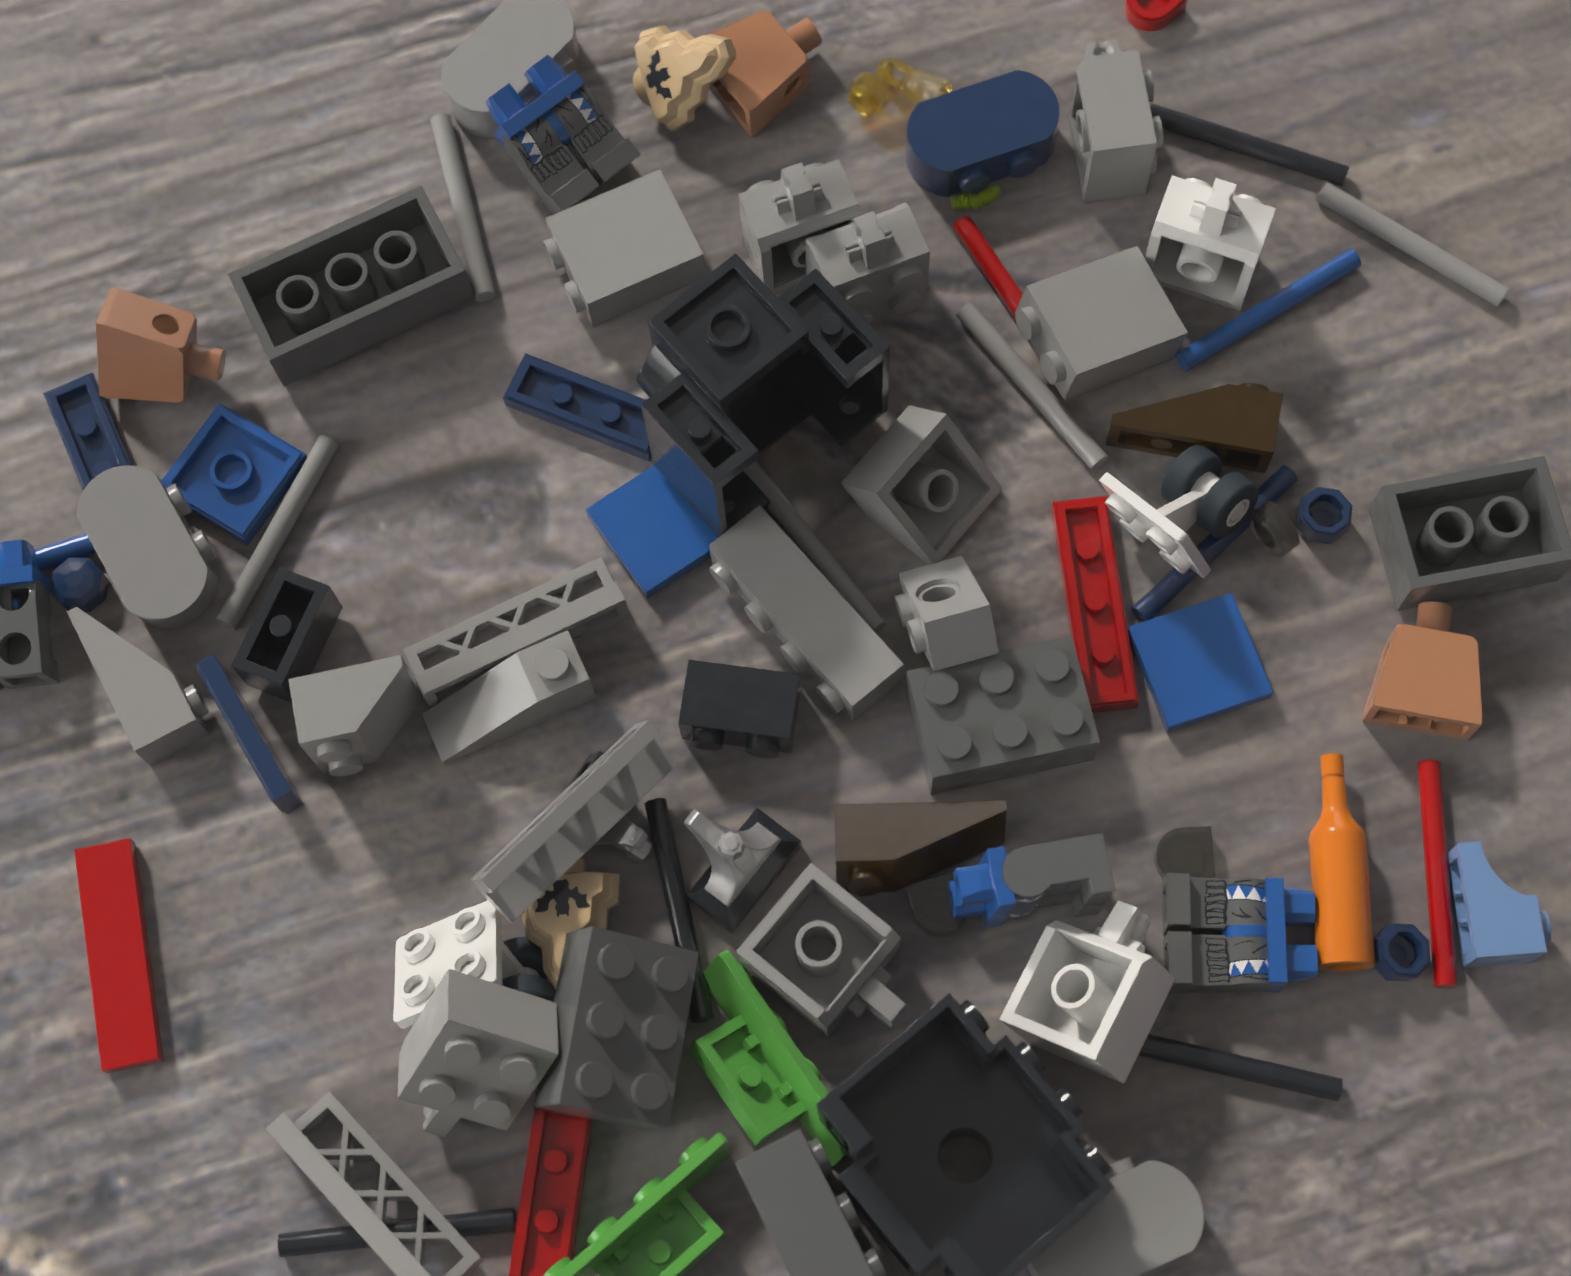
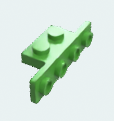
M729 950L719 953L706 968L704 975L708 990L730 1021L697 1039L689 1048L690 1053L754 1146H757L799 1119L812 1139H819L831 1165H836L847 1154L819 1120L816 1104L829 1092L821 1082L818 1069L809 1059L802 1055L787 1033L783 1019L766 1004L754 987L753 978L746 967L738 963Z
M719 1132L709 1141L702 1137L692 1143L678 1160L681 1165L664 1181L660 1177L649 1181L635 1195L633 1202L636 1205L619 1220L613 1216L603 1221L588 1237L587 1242L590 1245L572 1261L569 1257L559 1260L543 1276L685 1275L725 1239L724 1232L689 1192L730 1156L728 1140Z

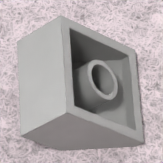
M910 405L841 482L871 521L929 565L940 562L1003 489L947 414Z
M401 655L288 679L299 745L322 773L329 772L331 776L353 775L362 771L364 764L378 762L422 700V693Z

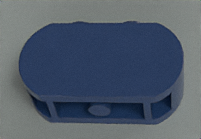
M1015 70L919 102L911 112L907 123L906 163L911 176L925 190L939 196L948 197L960 192L964 194L976 193L988 186L990 182L1008 176L1020 178L1032 173L1038 166L1046 163L1054 149L1060 112L1059 103L1054 91L1040 77L1026 71Z

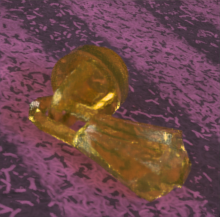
M889 57L879 62L877 71L874 74L867 72L859 73L849 85L850 92L847 98L850 105L857 112L869 116L872 113H879L890 101V93L887 89L888 84L902 91L916 105L921 101L951 92L953 89L947 79L924 73L899 59ZM894 67L906 73L901 81L893 76Z

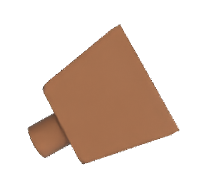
M762 10L710 33L730 38L734 48L737 50L736 59L725 76L711 83L710 88L752 138L807 89L810 83L809 60L806 54L822 44L819 31L808 18H804L785 31L770 12Z
M110 288L96 321L99 396L180 403L186 399L194 376L217 381L221 380L225 367L226 350L197 344V318L192 312L118 288Z
M1422 602L1418 605L1416 626L1399 624L1395 627L1385 644L1363 711L1362 721L1469 740L1482 725L1478 642L1472 636L1450 632L1453 611L1451 606L1441 602Z

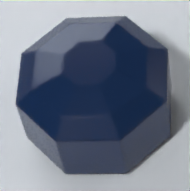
M1317 487L1301 499L1298 505L1296 526L1309 541L1331 544L1348 531L1351 525L1352 504L1340 490Z
M68 558L53 570L50 591L68 611L78 607L84 612H91L106 599L109 579L90 558Z
M1392 923L1383 927L1374 937L1376 964L1374 968L1386 981H1409L1415 979L1431 963L1429 940L1413 924Z

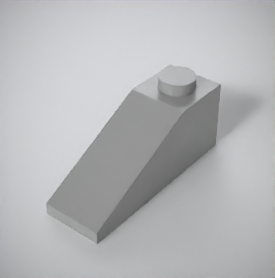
M75 607L67 611L134 751L151 766L210 735L202 719L203 716L210 712L194 684L185 687L170 670L80 608Z
M567 630L515 653L424 712L422 716L442 763L446 765L596 699V695Z

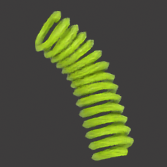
M989 185L984 191L973 194L972 197L969 194V202L967 194L965 195V201L963 194L961 199L960 195H958V201L957 195H954V203L953 195H951L952 209H977V207L982 208V205L986 207L987 204L990 205L1001 195V189L998 185H996V188Z

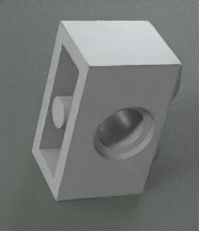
M962 556L899 573L903 594L894 596L901 625L903 628H908L914 652L916 654L925 652L933 671L999 653L990 604Z

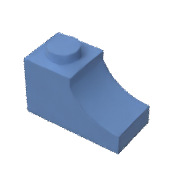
M1481 841L1456 844L1447 854L1450 893L1463 968L1532 963L1547 953L1546 946L1550 945L1552 937L1551 924L1547 912L1540 911L1537 894L1524 895L1506 885L1489 865Z

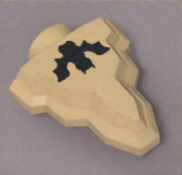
M666 25L642 31L639 41L634 45L639 66L633 76L634 90L643 103L651 106L657 121L665 124L670 131H677L694 121V111L698 106L707 101L711 83L725 76L736 59L737 50L734 48L730 38L707 34L694 38L686 30L671 33Z
M583 858L577 860L519 916L523 921L526 939L542 949L543 969L555 990L566 933L591 926L607 930L608 912L619 905L620 874L586 872V863Z

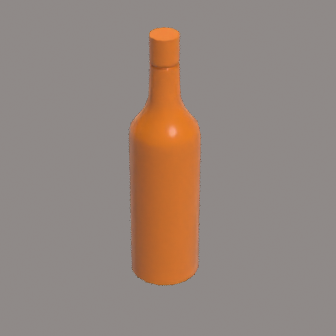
M1338 753L1324 754L1320 756L1321 777L1323 778L1322 811L1308 838L1311 891L1315 893L1316 915L1313 926L1314 942L1318 955V970L1331 972L1367 970L1376 966L1367 837L1364 830L1352 817L1348 808L1343 755Z

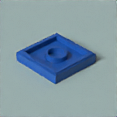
M219 403L162 481L168 487L175 483L178 485L194 514L248 546L291 487L307 459V455Z
M654 465L586 509L587 516L647 599L711 557L709 545L719 538Z
M1232 593L1128 627L1130 643L1166 733L1269 699L1273 694L1271 685Z

